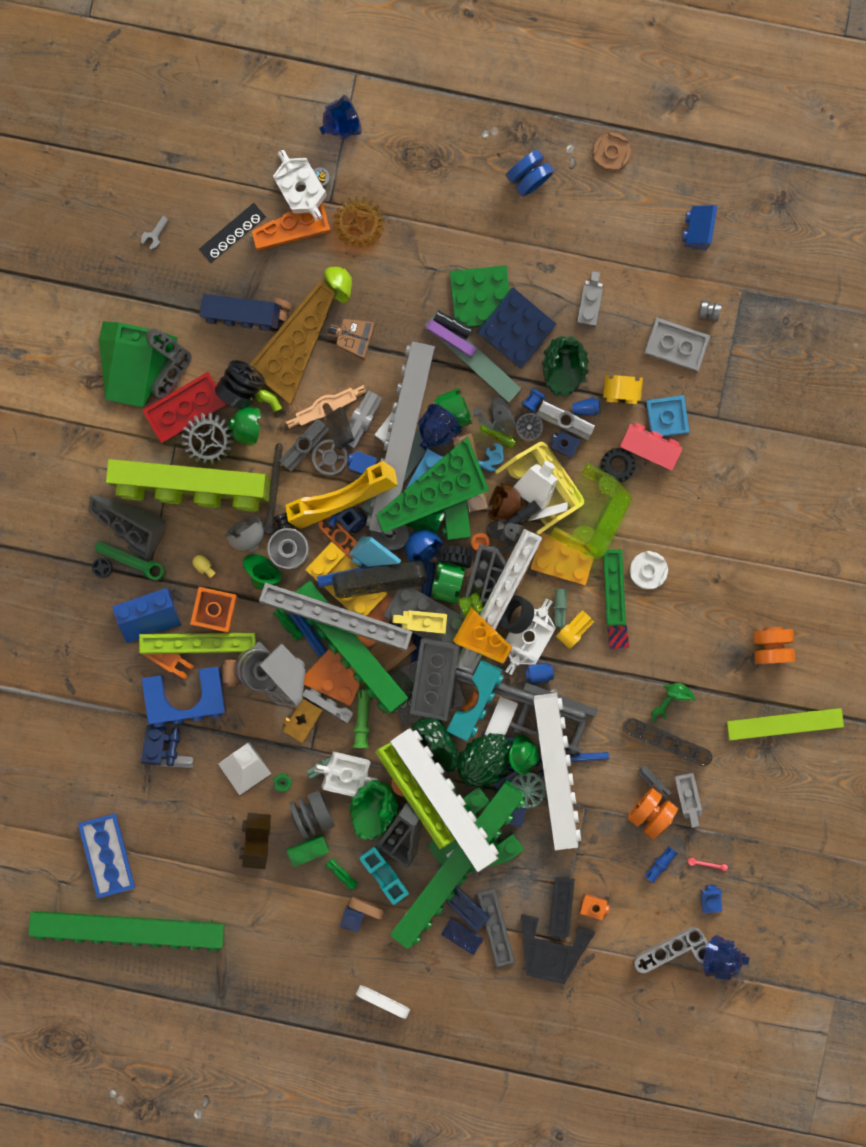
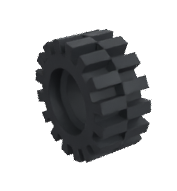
M619 447L606 452L600 466L603 476L613 483L627 481L634 474L636 468L633 454ZM615 458L624 460V471L620 473L614 472L611 468L612 460Z
M440 546L438 548L437 564L444 562L465 566L466 569L471 568L473 551L465 547L460 548V546Z

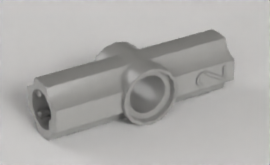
M368 390L359 408H356L349 420L350 424L340 441L355 449L364 431L366 432L374 418L373 415L383 398Z
M543 401L536 415L558 426L561 430H566L587 441L595 425L574 416L571 412L564 411ZM568 416L571 423L567 426L563 425L560 421L561 417Z

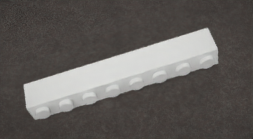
M558 693L534 696V705L555 850L578 848V841L582 840L580 829H576V823L579 822L578 811H574L573 804H576L575 792H571L570 786L574 785L573 774L568 772L571 760L570 755H566L565 750L568 747V738L563 736V729L566 728L565 717L560 715V710H563L562 698H558Z
M411 728L407 729L390 742L477 872L482 871L499 859L497 857V854H499L497 848L493 843L489 845L486 840L488 835L482 827H477L475 824L477 821L476 817L471 811L467 812L464 807L466 803L460 794L457 796L453 791L455 786L451 780L444 778L442 775L444 772L443 768L438 762L434 763L431 758L433 753L428 746L424 747L420 742L422 737L417 730L413 731Z

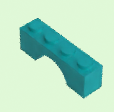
M484 660L480 661L472 678L479 691L478 703L470 710L456 711L447 732L465 741H468L470 737L474 738L478 727L475 725L478 719L483 720L487 712L484 707L486 703H491L495 695L492 691L495 685L499 687L504 677L500 675L502 669Z

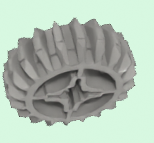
M201 413L202 419L200 420L195 415L193 417L195 423L188 420L187 423L191 427L184 426L183 428L188 434H181L182 438L187 439L181 442L183 446L188 445L184 449L185 453L192 451L189 454V458L191 459L196 455L195 462L197 463L203 458L202 462L204 465H206L207 459H210L211 464H214L213 458L220 462L221 458L219 455L221 454L223 457H226L227 454L224 450L231 451V447L227 444H233V440L228 439V437L232 436V432H226L229 430L228 425L223 427L226 420L222 419L218 422L219 415L212 419V413L208 414V418H205L204 413ZM211 424L205 431L195 430L201 425ZM216 426L223 433L222 442L214 437ZM210 434L211 442L208 441V443L204 444L203 436L207 437ZM192 435L201 441L199 450H196L192 445ZM210 446L219 447L212 453H204Z

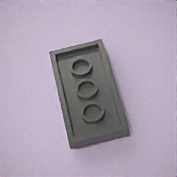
M402 582L383 616L392 620L393 615L403 616V611L409 610L447 614L445 634L422 631L412 632L421 638L455 644L453 640L465 619L460 618L458 613Z
M428 638L421 639L410 714L443 721L449 720L460 645Z

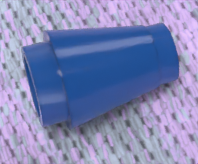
M594 397L572 403L574 415L596 416V414H601L600 400Z

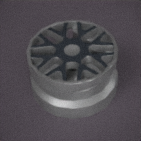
M524 414L517 421L516 433L524 441H534L542 433V421L535 414Z

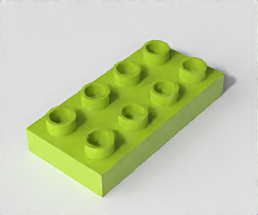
M108 459L106 483L116 488L115 496H120L121 499L144 501L146 491L155 492L154 499L159 500L160 503L182 505L183 495L194 496L193 503L198 504L197 506L208 508H221V499L233 500L232 507H235L236 510L259 512L260 503H269L271 480L266 474Z

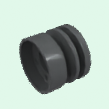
M320 789L308 794V804H305L302 798H298L299 808L295 801L289 802L292 820L304 839L310 837L307 829H310L313 836L317 834L316 825H319L323 831L335 827L332 814Z

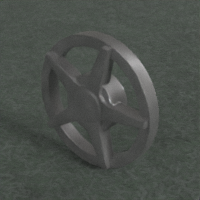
M332 439L318 443L312 453L313 465L320 473L325 475L340 473L348 461L346 448L340 442ZM325 443H333L330 450L323 451L319 449ZM335 444H338L343 449L345 456L337 455L334 451ZM317 450L322 454L323 459L318 465L315 461ZM345 458L342 467L336 471L335 463L337 459ZM324 464L331 465L334 472H325L319 467Z

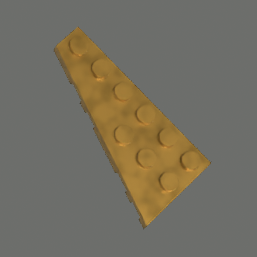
M321 280L249 364L264 376L265 384L290 405L293 402L336 294Z

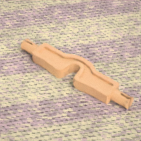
M364 385L354 390L349 388L336 395H325L318 398L311 407L296 413V418L286 421L288 428L290 429L299 424L304 426L315 421L317 418H324V404H329L332 411L337 412L348 404L355 402L357 396L366 393Z

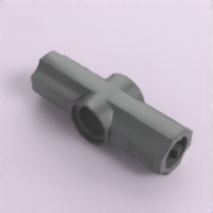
M317 418L305 433L297 438L295 444L279 462L292 472L307 454L312 452L316 444L330 429ZM308 441L310 443L309 448L301 450L299 448L300 442Z

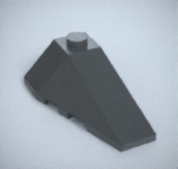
M93 494L90 496L88 511L104 526H110L116 532L115 536L118 539L122 538L129 544L128 548L132 552L148 561L164 535L166 521L142 509Z

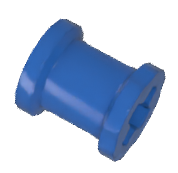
M532 388L530 390L531 393L525 401L521 402V405L535 413L537 406L545 399V396Z

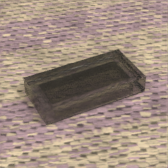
M339 407L326 416L337 449L341 450L354 441L344 408Z

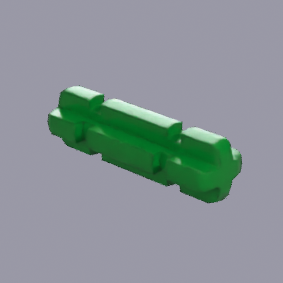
M277 609L274 611L273 615L280 620L279 622L287 632L292 634L291 636L295 641L303 637V633L297 629V626L290 617L285 615L284 610Z
M331 858L325 866L330 871L332 870L333 874L352 891L358 883L353 878L351 879L350 875Z

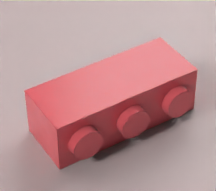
M630 423L620 444V447L669 470H673L682 451V447L679 446L680 443L676 440L670 439L668 441L663 439L662 434L656 431L650 433L645 430L643 425L638 423L634 425Z

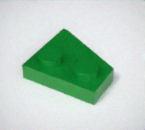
M434 512L405 525L418 531L430 530L437 534L444 515Z

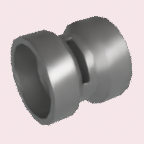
M702 300L698 319L704 320L708 318L713 322H718L721 303L715 302L710 304L707 300Z

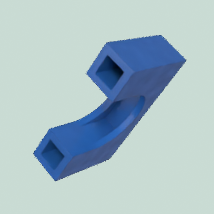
M220 667L199 669L202 688L201 699L195 707L186 711L178 710L168 702L163 675L142 678L148 724L160 727L165 726L167 721L179 724L184 723L186 718L198 721L203 720L205 715H211V718L222 717V713L226 712Z

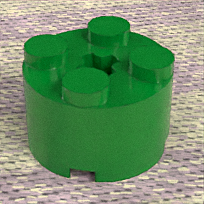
M460 388L438 395V399L434 400L437 410H440L444 416L441 417L444 428L451 432L473 424V421L469 419L471 414L465 398H461L460 393L462 392Z
M439 562L436 579L439 580L434 581L431 596L437 600L457 604L466 567Z

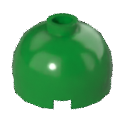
M246 407L241 410L238 409L234 413L233 418L229 419L228 429L231 430L232 436L237 442L251 446L257 443L260 432L257 418L261 419L259 408Z

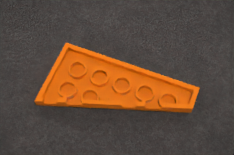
M387 596L367 617L389 624L390 619L383 616L392 598ZM356 635L368 650L369 647L377 642ZM329 649L305 674L304 685L351 706L361 684H358L352 675L354 673L351 669H346L340 662L341 657L338 654L334 655Z

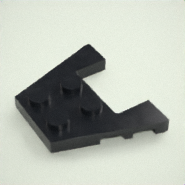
M521 914L526 975L565 984L581 955L586 950L587 945L594 937L595 931L578 927L574 945L568 946L535 938L539 918Z

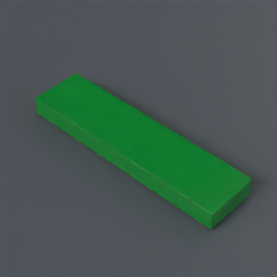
M622 549L603 550L606 627L626 626Z

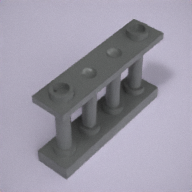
M526 682L523 686V690L534 695L553 693ZM558 695V698H562L563 705L586 713L584 721L582 723L578 722L571 743L566 748L567 752L577 755V752H583V749L577 746L588 718L590 719L591 715L596 717L598 709ZM524 703L517 723L510 722L509 726L513 727L512 731L523 734V731L539 737L537 724L534 730L523 727L531 705Z

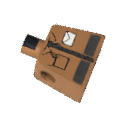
M344 319L341 327L331 324L328 335L338 338L336 343L338 348L365 360L375 323Z

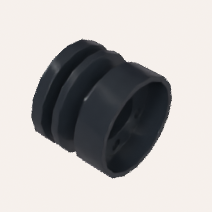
M232 360L229 362L228 368L225 369L224 376L220 378L215 386V393L228 405L241 410L251 407L256 398L255 394L260 392L261 387L265 383V378L253 366L243 361Z

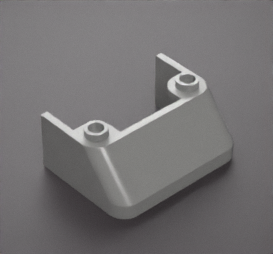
M260 641L252 647L268 651ZM280 644L259 665L276 684L273 689L265 691V693L276 704L297 708L303 698L305 664L299 658H295L283 644Z

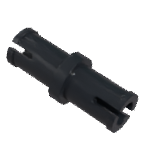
M439 310L433 321L448 328L449 331L463 336L465 339L468 338L472 330L471 327L457 321V318H451Z
M533 500L523 509H518L515 515L503 523L504 525L507 523L521 525L523 522L527 523V519L542 509Z

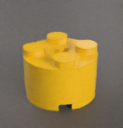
M605 374L603 398H606V402L618 403V399H625L627 404H637V401H641L643 378L639 377V381H635V377L613 375V379H609V375Z

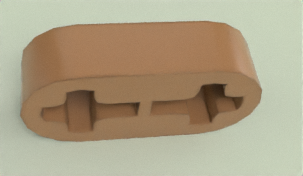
M351 897L348 905L352 909L381 920L386 911L381 907L355 897Z

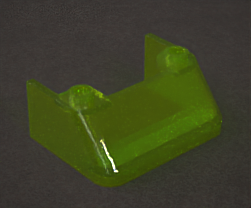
M586 463L581 474L599 482V490L609 497L593 529L581 525L570 535L554 527L549 537L593 559H600L605 555L631 503L632 497L615 477Z

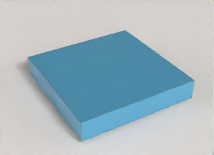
M684 395L646 400L650 433L656 431L662 434V437L690 433Z

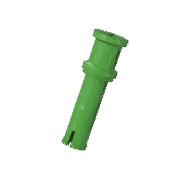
M358 690L356 727L353 728L355 741L352 748L369 749L368 733H370V727H368L370 697L365 690Z

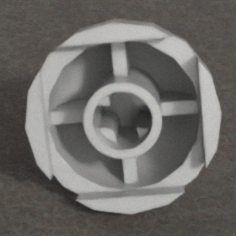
M257 516L249 517L250 521L246 523L242 520L226 531L227 534L224 536L231 547L238 551L248 550L249 552L259 548L258 544L263 539L264 528Z

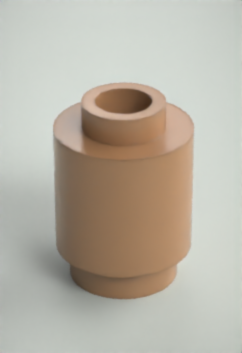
M224 660V664H222V683H226V687H237V683H240L236 678L234 670L236 660Z

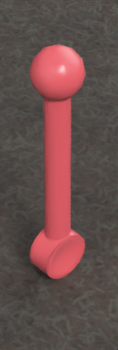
M694 858L688 859V863L691 866L697 864L721 869L723 872L728 870L726 864L717 865L696 861Z

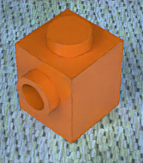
M584 893L579 913L603 920V916L607 917L610 906L607 905V900Z

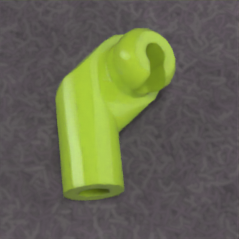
M260 390L256 394V400L260 403H270L274 413L282 410V406L275 393Z

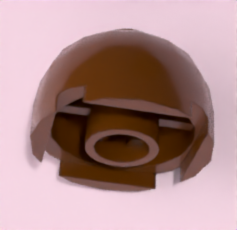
M500 483L501 487L496 486L492 493L489 505L493 506L492 511H488V515L491 520L504 522L515 515L518 509H523V503L520 493L516 488Z

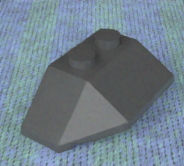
M479 544L467 584L460 618L465 619L471 607L479 615L481 614L507 564L499 549Z

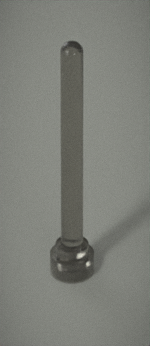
M280 443L275 446L266 522L262 525L264 534L273 535L277 529L273 522L281 466L279 460L282 458L283 446Z

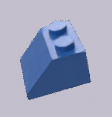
M716 205L692 206L690 211L686 212L685 222L688 223L687 230L683 231L682 241H685L684 247L708 250L712 243L717 212Z

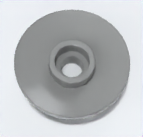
M405 525L393 529L392 535L371 531V537L387 550L400 549L409 539V531Z

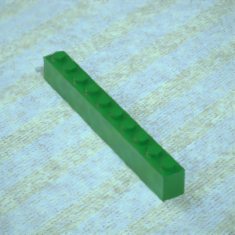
M507 780L475 822L477 827H482L488 835L486 838L488 843L492 839L496 841L502 833L499 830L503 824L507 826L514 817L511 813L515 808L519 810L525 802L523 800L525 794ZM459 844L391 932L390 936L405 948L409 949L411 945L414 947L422 938L419 936L422 930L427 931L433 923L430 921L434 915L438 917L445 908L442 906L444 901L452 899L456 893L454 888L457 884L461 887L467 879L465 876L467 871L474 870L475 867Z
M32 911L30 913L29 936H34V940H45L46 937L53 938V941H65L66 938L72 939V942L76 943L92 940L93 944H103V941H111V945H122L123 942H128L130 946H142V943L149 944V947L153 948L169 945L171 949H180V946H188L189 950H200V947H206L207 951H219V948L222 949L224 946L225 923Z

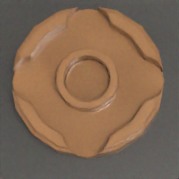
M607 133L599 137L594 144V161L603 170L611 172L620 170L630 159V145L627 139L620 134Z

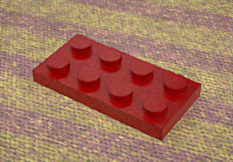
M209 372L142 410L162 444L184 432V426L190 428L191 426H189L187 421L190 420L195 423L193 418L195 415L200 420L202 419L201 413H204L205 418H207L209 413L214 414L228 406L215 393L216 384Z

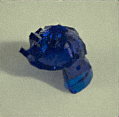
M346 95L325 106L323 125L319 127L322 135L327 133L344 140L351 135H360L362 133L358 114Z
M436 404L428 405L427 411L417 423L420 425L419 431L423 440L420 446L425 450L430 445L439 446L444 444L447 446L453 437L462 432V427L458 420L449 411Z
M715 935L710 940L705 952L703 962L704 974L706 977L715 976V979L731 980V976L736 975L742 965H749L750 957L735 947V941L725 940L723 937Z

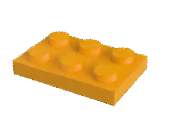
M541 533L542 540L535 552L530 569L586 586L596 548Z

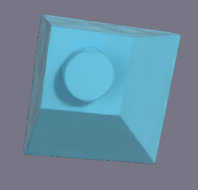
M361 536L348 554L352 557L351 561L359 567L399 564L401 562L398 557L372 537Z

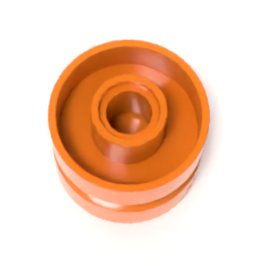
M768 627L763 628V631H753L754 644L765 646V649L754 651L755 664L796 662L795 649L782 646V644L794 642V629Z
M653 787L642 796L627 817L636 827L647 821L643 832L652 840L669 827L678 811V807L669 800L658 806L662 795Z

